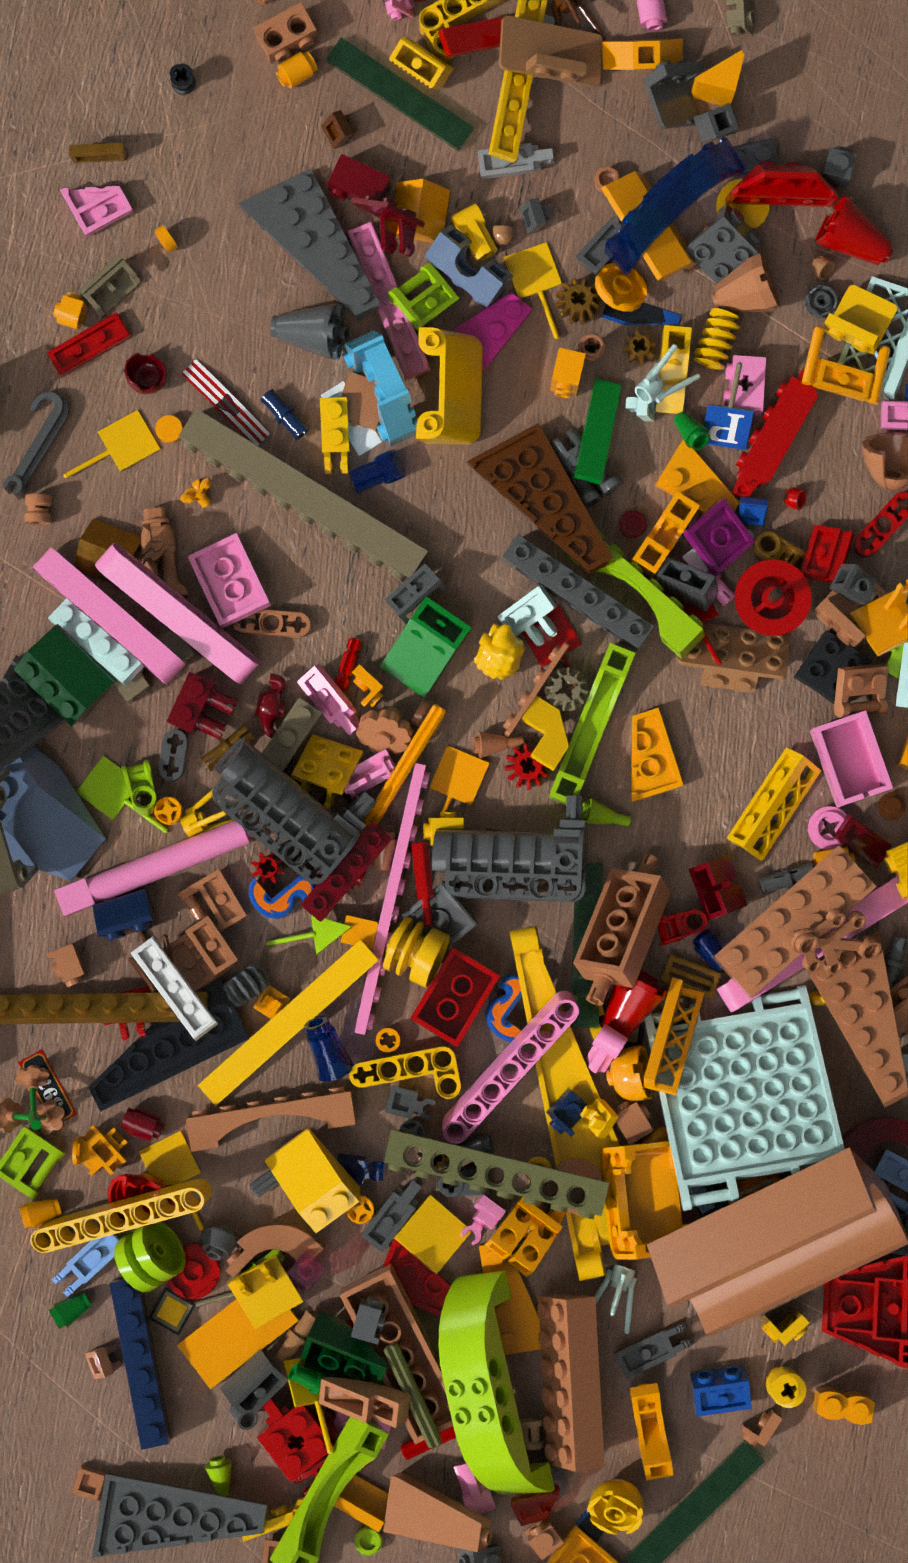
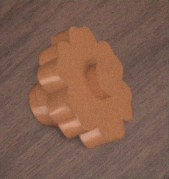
M383 706L378 712L370 710L367 714H363L356 732L359 742L363 745H369L371 752L379 753L386 749L388 753L391 752L395 755H400L407 749L413 734L410 723L402 720L401 712L393 706Z

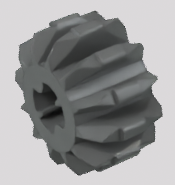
M252 963L224 983L223 990L230 1002L235 1006H242L265 990L271 981L264 968H261L258 963Z

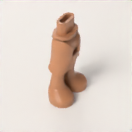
M165 507L144 509V521L141 522L143 527L141 532V563L159 577L157 564L162 561L165 583L181 596L187 598L189 597L188 588L180 584L175 562L176 542L170 526V519L166 518Z

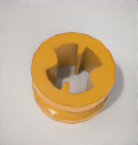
M384 1028L376 1036V1045L383 1052H393L400 1045V1035L393 1028ZM387 1032L389 1036L394 1035L396 1037V1042L393 1041L395 1045L392 1048H389L387 1045H381L380 1039H383L381 1036L383 1033Z

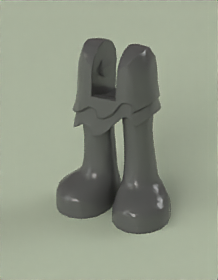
M571 428L565 433L574 448L567 452L558 438L552 440L550 444L565 472L570 476L577 488L585 508L588 509L601 500V496L588 481L574 478L582 435ZM604 472L601 484H596L603 498H606L623 485L624 482L619 475H607Z

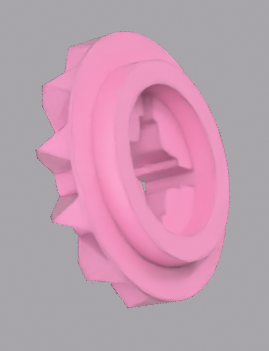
M831 806L817 810L811 816L808 823L807 831L811 841L820 849L825 850L844 846L835 840L830 833L820 835V833L825 828L822 819L829 824L838 821L839 823L833 829L836 833L847 814L841 809Z

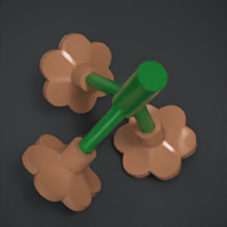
M31 1065L28 1068H21L17 1071L15 1082L17 1085L24 1086L30 1092L31 1111L28 1114H20L21 1105L14 1103L11 1098H4L0 1104V1128L2 1132L11 1133L14 1127H18L21 1124L22 1120H29L33 1130L41 1129V1132L45 1135L52 1134L54 1130L58 1131L63 1128V1118L65 1116L63 1107L57 1106L54 1100H47L44 1104L36 1105L38 1086H44L48 1083L49 1071L47 1069Z

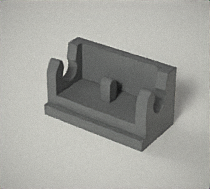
M424 564L384 600L407 625L409 619L406 615L436 588L439 587L444 592L447 587Z

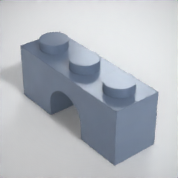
M451 224L439 233L425 254V257L436 269L448 275L456 286L463 288L471 294L475 302L487 308L499 298L513 278V275L494 259L483 265L481 269L473 268L466 258L467 248L472 241Z

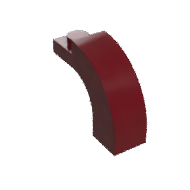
M883 1116L859 1122L842 1136L844 1149L850 1147L865 1161L870 1150L879 1143L898 1141L908 1146V1121Z

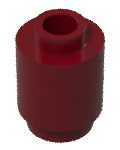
M129 1107L123 1118L121 1128L127 1130V1134L152 1142L154 1138L159 1139L164 1123L160 1122L161 1116L137 1107L135 1109Z

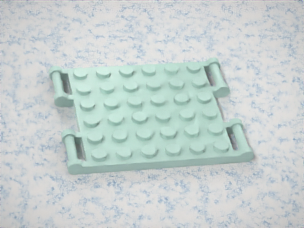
M799 985L797 989L763 994L752 1000L754 1012L701 1021L699 1012L677 1096L659 1092L683 1211L692 1210L693 1206L730 1200L731 1203L738 1201L739 1193L736 1180L791 1171V1175L799 1172L800 1169L807 1168L845 1150L806 985ZM799 1000L800 1004L763 1009L764 1005ZM689 1004V1007L683 1008V1011L686 1012L695 1007V1004ZM651 1012L644 1020L650 1051H652L657 1033L654 1025L659 1024L662 1012L654 1014ZM687 1024L673 1026L672 1029L676 1036L679 1037L688 1032L689 1027ZM685 1040L681 1041V1044L683 1045V1047H684ZM677 1044L666 1049L665 1054L669 1061L672 1062L681 1057L682 1052ZM663 1060V1063H662V1066H661V1067H663L664 1065H666V1063H665L664 1060ZM678 1065L674 1066V1069L676 1070V1072H677ZM670 1069L659 1074L657 1083L673 1086L675 1077ZM727 1182L728 1189L695 1195L689 1194L688 1188Z

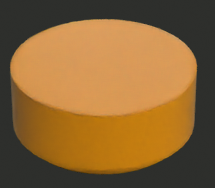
M163 225L155 229L156 237L167 252L171 253L178 248L176 242Z
M166 415L157 421L155 431L162 442L172 444L180 439L179 434L183 426L177 417Z

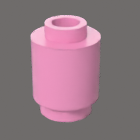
M637 0L641 27L647 28L648 31L662 29L663 25L667 23L664 0Z

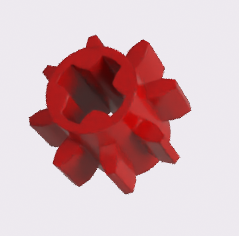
M260 852L259 857L261 859L259 862H251L252 865L257 867V871L252 876H262L261 884L263 885L267 879H271L276 884L275 876L285 873L279 870L278 866L284 861L281 859L275 861L273 859L275 856L273 852L270 853L269 857H265ZM268 860L272 861L271 865L275 867V871L269 872L266 876L264 875V870L261 869V865L267 864Z

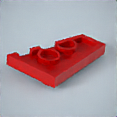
M393 1239L382 1267L390 1263L392 1264L413 1306L441 1317L445 1298L451 1284L438 1273L432 1272L397 1240Z

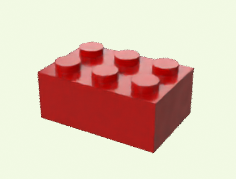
M452 947L410 1019L458 1047L500 975Z

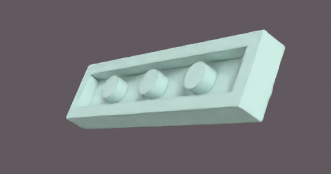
M67 598L48 617L54 625L59 624L85 651L125 687L144 668V665Z

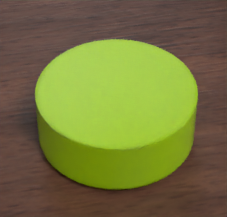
M369 1526L361 1527L355 1535L354 1543L356 1549L361 1554L367 1556L377 1553L382 1546L381 1532H377Z

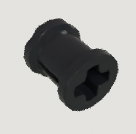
M184 63L174 65L169 72L173 90L180 95L190 94L196 84L192 69ZM187 76L186 82L184 80L178 82L179 77L184 79Z

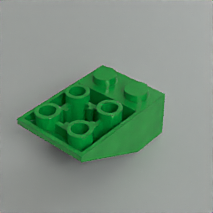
M426 596L389 651L380 668L425 698L470 634L471 627Z

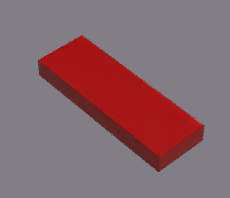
M505 16L442 28L438 34L446 57L500 47L501 21Z
M116 312L51 349L47 354L59 375L63 377L131 338V335Z

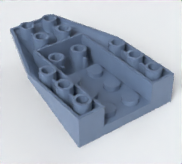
M33 746L5 768L9 769L10 774L0 783L6 793V802L0 810L3 831L12 860H21L27 866L37 865L38 870L72 882L106 838L60 766Z

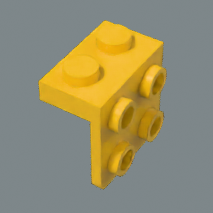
M850 285L834 315L829 313L825 320V332L837 341L843 340L852 344V347L860 352H868L874 355L897 313V306L856 285Z

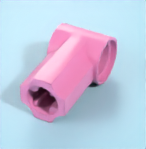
M604 1024L592 1043L594 1046H592L585 1059L588 1069L594 1073H605L612 1060L616 1059L623 1049L628 1038L607 1024Z
M465 1460L455 1464L454 1469L463 1492L462 1498L465 1506L480 1515L495 1510L496 1506L491 1491L478 1481Z

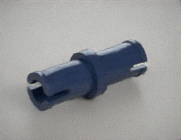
M274 389L267 391L262 396L261 402L276 416L275 420L277 423H282L296 440L301 439L309 431V427L294 413L295 409L291 405L287 406Z

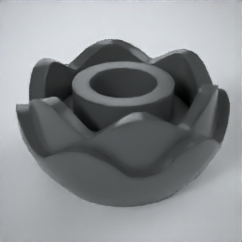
M819 284L807 292L805 306L812 316L827 318L829 313H835L839 297L837 292L831 287ZM819 300H823L824 304H820Z

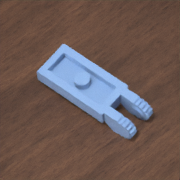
M117 1234L91 1240L66 1263L67 1266L52 1281L55 1284L60 1283L72 1270L79 1279L71 1283L63 1292L68 1297L82 1283H87L115 1257L114 1248L120 1237Z

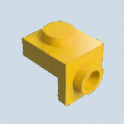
M440 812V818H427V823H423V840H427L428 845H433L436 829H464V818L456 817V812Z

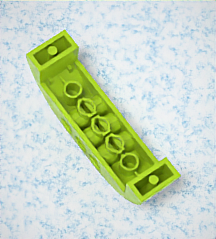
M506 1271L458 1276L445 1298L440 1318L438 1346L444 1387L455 1435L463 1458L478 1481L489 1490L498 1494L552 1492L555 1490L549 1462L529 1464L495 1314V1306L512 1298Z

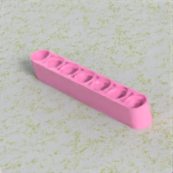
M112 543L95 563L96 568L105 577L235 682L242 684L260 664L254 654L120 545Z
M52 547L32 566L47 582L138 659L164 684L168 685L185 666V663Z
M568 991L557 992L444 1115L442 1129L447 1142L459 1144L466 1140L575 1021L579 1014V1009L572 993ZM563 1003L572 1004L571 1008L567 1011H560L558 1009ZM545 1023L553 1024L552 1029L549 1031H542L540 1027ZM531 1043L535 1045L531 1051L521 1050L525 1044ZM507 1064L516 1065L513 1071L503 1070ZM488 1084L498 1085L494 1091L485 1090ZM470 1104L480 1106L476 1111L466 1109ZM452 1124L461 1125V1128L457 1131L448 1129Z

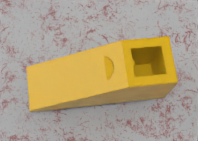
M664 325L661 338L660 360L673 344H676L678 347L658 373V377L663 383L662 392L687 379L692 327ZM686 386L668 395L660 403L656 402L655 412L669 414L682 412Z

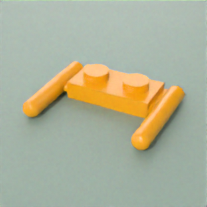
M816 326L813 330L802 384L812 385L818 389L877 405L879 403L890 348L888 346L880 347L874 375L873 373L839 363L818 359L825 330L821 326Z

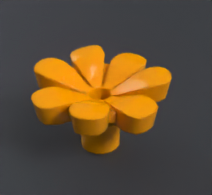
M205 478L202 482L200 479H197L192 483L193 488H188L180 496V500L183 503L198 501L202 508H205L211 503V500L206 495L207 489L211 486V481L209 478Z

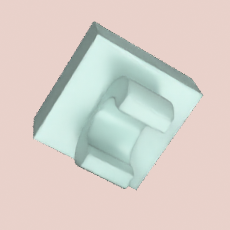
M627 397L626 409H630V412H637L636 415L643 421H654L656 401L653 400L647 404L637 397Z

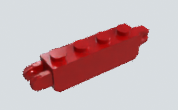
M805 366L802 368L797 379L792 376L788 383L782 381L775 394L779 397L776 405L769 404L762 419L766 420L763 428L760 430L756 427L748 441L753 444L748 453L743 451L735 465L740 468L736 473L738 478L732 491L733 495L739 498H749L756 487L761 488L768 485L818 397L816 389L812 388V385L802 384Z

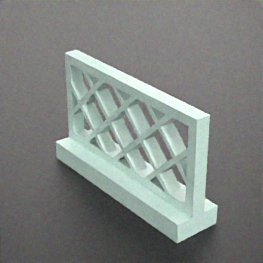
M872 276L866 291L872 293L875 285L886 289L889 298L885 300L897 306V314L892 321L900 318L904 326L901 333L892 337L887 329L886 336L888 339L881 341L878 346L880 348L890 343L894 350L893 356L888 359L887 364H889L887 372H885L881 394L884 395V398L895 401L908 367V318L905 321L903 317L908 315V309L901 312L896 299L908 296V288ZM899 339L897 346H895L894 341ZM845 343L838 361L839 364L844 365L855 359L859 369L869 373L874 371L876 366L873 365L864 370L858 357L868 352L863 353L859 351L856 353L852 344ZM849 350H851L853 355L847 357ZM876 351L875 354H874L876 360H877V358H878V353H877V351Z

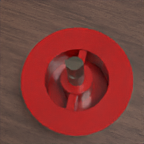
M774 559L760 561L749 567L740 577L735 588V607L741 620L753 631L767 636L784 635L796 629L807 617L811 606L810 586L803 573L792 564Z

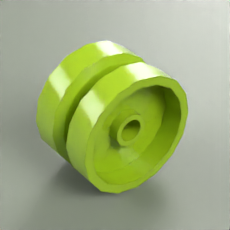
M161 1221L135 1229L118 1240L114 1248L115 1261L121 1275L134 1289L141 1292H151L165 1281L182 1272L185 1266V1252L179 1238L167 1224Z

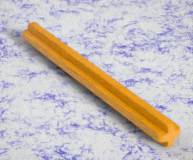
M433 705L377 796L375 800L377 803L363 819L362 822L366 825L365 828L370 822H374L376 825L379 824L446 714V710L441 706Z

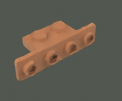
M564 642L562 647L555 646L548 657L552 661L547 670L544 668L540 669L533 680L537 685L531 693L526 690L518 703L522 706L517 715L511 713L503 725L507 729L504 733L506 737H510L535 696L549 703L545 696V683L549 675L556 671L554 670L567 651L569 644ZM562 678V688L559 692H556V695L565 693L569 697L571 690L577 684L568 685Z

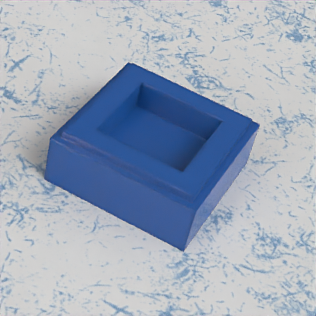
M741 497L737 514L740 521L744 525L764 526L768 500Z

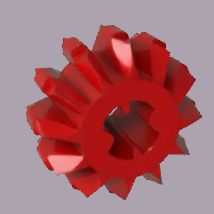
M524 743V753H521L518 747H514L513 751L517 758L512 755L506 756V760L514 763V765H506L504 770H514V773L509 775L507 779L513 781L518 777L517 788H520L522 782L526 781L527 790H531L532 780L540 787L542 782L538 775L547 779L549 774L541 770V768H547L546 766L530 757L532 752H529L528 743ZM527 760H531L532 767L535 768L534 772L530 770L528 774L522 772L523 766L520 765L522 761L526 763Z

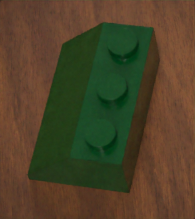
M56 624L34 644L13 669L71 727L88 717L116 682L59 624Z

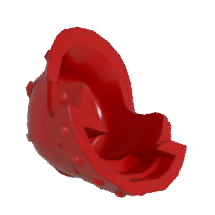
M150 1173L118 1175L112 1179L107 1190L109 1203L173 1185L165 1186L163 1180ZM167 1198L168 1203L171 1206H175L174 1201ZM142 1205L143 1210L150 1213L149 1208ZM117 1212L118 1216L122 1220H125L124 1215L120 1212Z

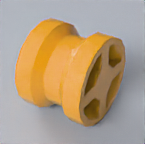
M164 797L156 803L154 814L161 823L174 825L182 818L183 807L178 800L172 797Z
M360 1194V1202L346 1211L349 1219L356 1224H363L372 1218L374 1204L370 1197Z

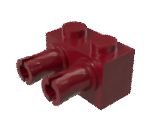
M189 672L166 722L192 735H195L197 731H201L220 741L223 734L215 729L225 732L227 724L205 716V711L210 705L231 716L234 708L227 706V704L236 707L238 699L216 691L217 686L214 682Z

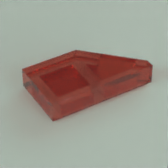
M556 1486L552 1492L530 1493L512 1498L510 1505L520 1525L525 1526L547 1520L556 1499L560 1495V1487Z

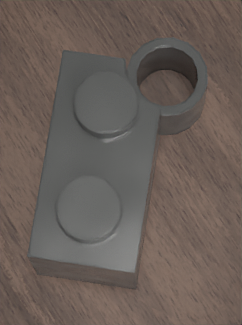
M259 1349L220 1389L231 1404L230 1414L238 1426L243 1430L253 1428L258 1422L259 1418L256 1412L288 1382V1379L279 1366Z

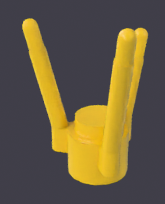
M212 790L195 805L186 809V816L180 818L181 825L189 838L233 821L231 819L209 825L208 823L227 814L221 811L206 818L202 811L197 813V810L212 798Z

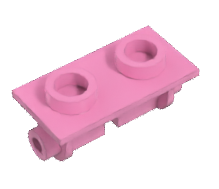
M386 749L357 765L345 789L347 795L350 794L351 798H354L356 793L365 792L390 777L396 765Z

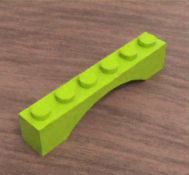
M599 531V533H600V535H601V537H602V539H603V538H604V535ZM605 542L614 562L595 572L614 576L636 589L646 599L656 615L662 642L679 658L683 659L705 636L702 628L704 626L703 623L695 615L691 614L688 616L682 611L684 607L675 597L671 596L668 598L662 593L663 587L652 578L649 581L642 575L644 571L634 561L627 562L622 557L624 553L614 543L608 545ZM563 551V553H564L572 562H574L581 570L586 571V570L583 569L575 560H573L565 551Z
M612 643L609 644L549 793V799L566 805V796H579L635 652Z
M349 1418L332 1448L333 1453L329 1454L270 1557L273 1563L318 1562L324 1530L338 1497L354 1475L366 1464L376 1459L389 1436V1433L375 1420L371 1419L364 1423L355 1418Z

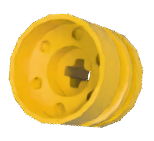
M406 916L394 931L388 943L383 969L390 972L397 964L395 973L401 976L410 967L409 980L427 988L433 981L449 945L450 935L432 928L426 937H423L424 923L418 922L412 930L414 919Z

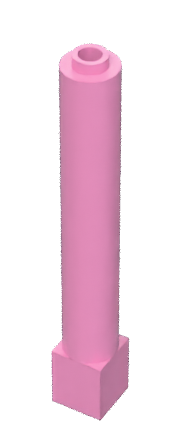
M233 820L87 879L84 878L56 889L54 892L63 915L68 917L91 908L92 905L250 843L249 838L253 835Z

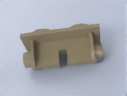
M726 0L728 7L736 6V9L727 11V29L730 31V34L738 36L741 35V30H744L750 36H753L752 26H755L756 18L753 9H751V0Z

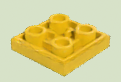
M429 1195L394 1239L432 1272L437 1274L472 1231H468L465 1236L461 1237V1231L467 1226L434 1197Z

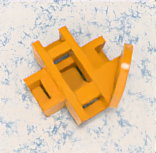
M92 1125L83 1137L77 1136L74 1138L72 1150L73 1165L83 1163L90 1170L89 1174L91 1176L101 1167H104L112 1175L127 1160L120 1150L128 1142L114 1127L104 1135L96 1125Z

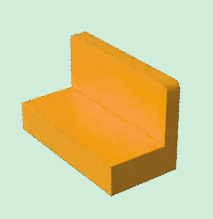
M355 1474L343 1489L334 1507L379 1532L385 1522L389 1493Z

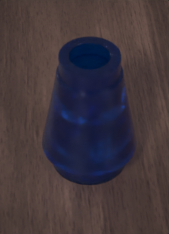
M707 929L692 940L695 946L693 949L716 971H720L723 968L713 957L723 948L716 933L712 934L710 929Z

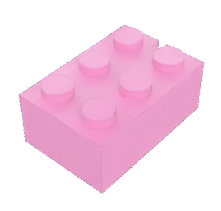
M866 710L810 730L836 808L862 800L864 797L868 798L893 789Z

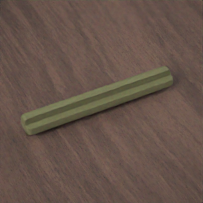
M391 1343L384 1348V1353L402 1392L411 1394L409 1407L427 1446L435 1448L442 1443V1438L398 1343Z

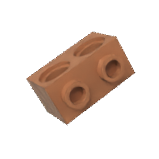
M301 2L253 27L255 37L270 64L275 61H285L291 56L292 52L299 48L301 50L307 49L318 39L317 30ZM296 25L306 27L302 33L292 31V28ZM278 37L282 42L277 46H272L268 43L269 40Z

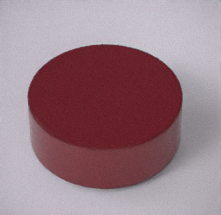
M636 510L625 512L619 521L621 533L631 539L640 537L647 526L645 516Z

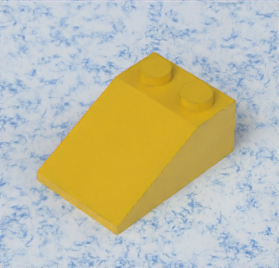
M309 1128L265 1159L266 1164L297 1212L315 1233L360 1202L361 1187Z

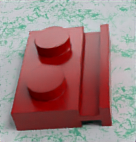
M814 524L801 568L805 578L825 582L833 581L841 564H846L854 538L853 531L845 532L838 528Z

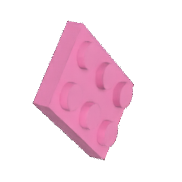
M237 533L187 556L221 629L271 606Z

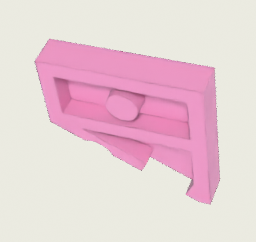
M106 186L101 189L85 187V189L78 190L63 188L60 190L86 238L133 213V209L120 186Z

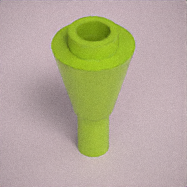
M589 798L588 802H583L582 818L587 821V824L614 823L626 827L630 826L631 816L615 813L614 810L592 798Z
M224 1455L210 1458L209 1462L205 1464V1469L216 1492L230 1496L232 1460L226 1459Z

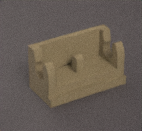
M117 255L78 291L92 309L103 318L142 282L123 258Z

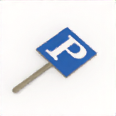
M738 362L736 366L729 405L723 406L708 403L704 426L708 428L710 435L708 445L746 450L754 410L734 407L742 369L741 362Z

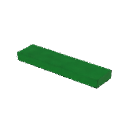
M595 378L574 478L601 484L622 385Z

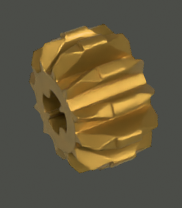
M572 278V287L564 282L562 284L563 291H557L556 297L560 300L555 303V307L563 309L560 312L561 318L569 314L570 324H573L576 317L582 325L585 323V316L590 320L594 319L593 311L600 310V305L596 302L601 297L598 293H594L596 290L595 284L588 288L586 287V278L582 280L581 285H578L576 278ZM574 297H575L577 300L580 299V298H583V303H582V305H581L580 303H576V304L574 305V304H573Z

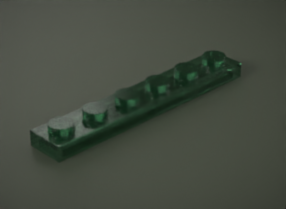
M587 863L586 894L582 900L574 902L572 994L576 999L579 1014L571 1024V1028H599L598 1001L594 1005L586 1000L593 981L584 979L573 962L602 892L603 863Z

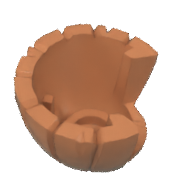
M880 433L876 434V436L871 435L865 438L862 442L863 458L873 479L888 490H901L907 486V434L888 433L887 435Z

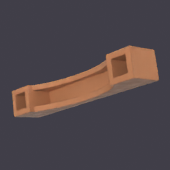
M345 1086L328 1089L329 1094L318 1096L317 1091L301 1093V1099L291 1100L290 1095L274 1098V1103L263 1105V1100L246 1102L247 1108L236 1109V1105L233 1104L219 1107L220 1112L209 1114L208 1109L192 1111V1117L186 1118L191 1152L220 1147V1140L233 1129L247 1122L268 1116L301 1115L327 1123L328 1129L355 1125L356 1116L351 1090L345 1091Z

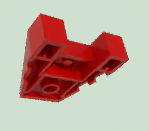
M903 1255L864 1265L824 1283L822 1332L853 1346L856 1345L875 1356L887 1359L897 1366L908 1368V1256Z

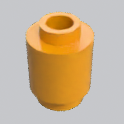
M308 51L304 53L299 52L278 64L279 71L276 72V76L283 87L288 86L292 89L314 76L313 73L318 68Z

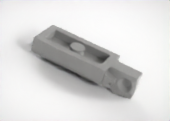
M531 143L520 144L517 160L513 163L488 155L489 149L477 150L481 180L534 173L535 171H540L541 166L554 163L552 148L538 150V145H531Z

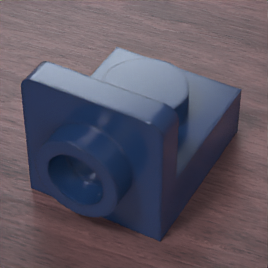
M568 1088L548 1109L547 1114L552 1119L549 1124L561 1135L565 1131L572 1137L575 1134L572 1128L582 1118L580 1114L588 1104Z

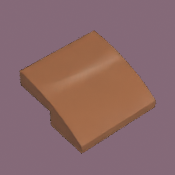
M209 916L185 930L186 934L170 943L174 965L194 992H199L238 962V959Z

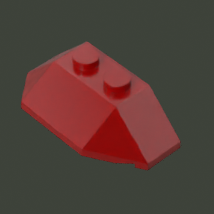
M766 161L757 164L731 190L725 200L726 204L831 207L838 199V193L811 166H802L799 162L775 165V162Z

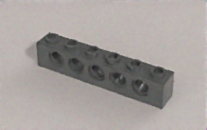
M518 534L502 556L503 563L537 586L542 584L549 594L635 652L639 650L654 627Z

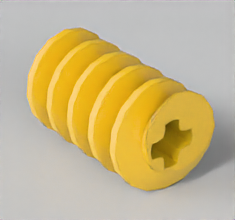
M713 308L709 313L712 318L706 321L708 328L702 331L704 338L698 341L700 348L694 351L696 357L694 360L707 368L724 370L725 366L719 363V360H728V356L723 353V350H732V346L727 343V340H736V336L730 331L740 329V326L734 322L739 320V317L729 311Z
M781 1366L774 1367L768 1372L765 1380L766 1390L778 1405L785 1408H793L803 1402L807 1389L805 1382L795 1370L790 1367ZM785 1383H788V1384H787L788 1389H787L786 1391H784L785 1389H784V1386H783V1385H784Z

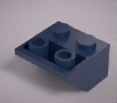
M147 889L92 905L98 937H106L107 941L123 938L126 936L125 931L131 929L137 933L151 929V923L157 921Z

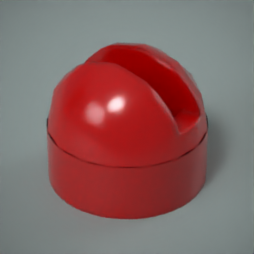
M793 487L785 491L788 494L787 499L783 498L786 506L791 509L801 510L806 501L805 489Z

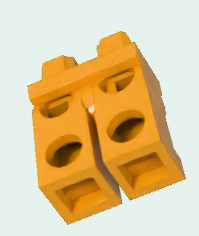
M524 1197L516 1202L484 1245L505 1260L524 1237L507 1263L528 1277L535 1271L557 1234L563 1228L560 1224L566 1213L549 1209L546 1214L538 1208L539 1206L524 1203Z

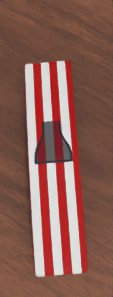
M194 360L182 372V376L245 439L258 446L270 434L198 360Z

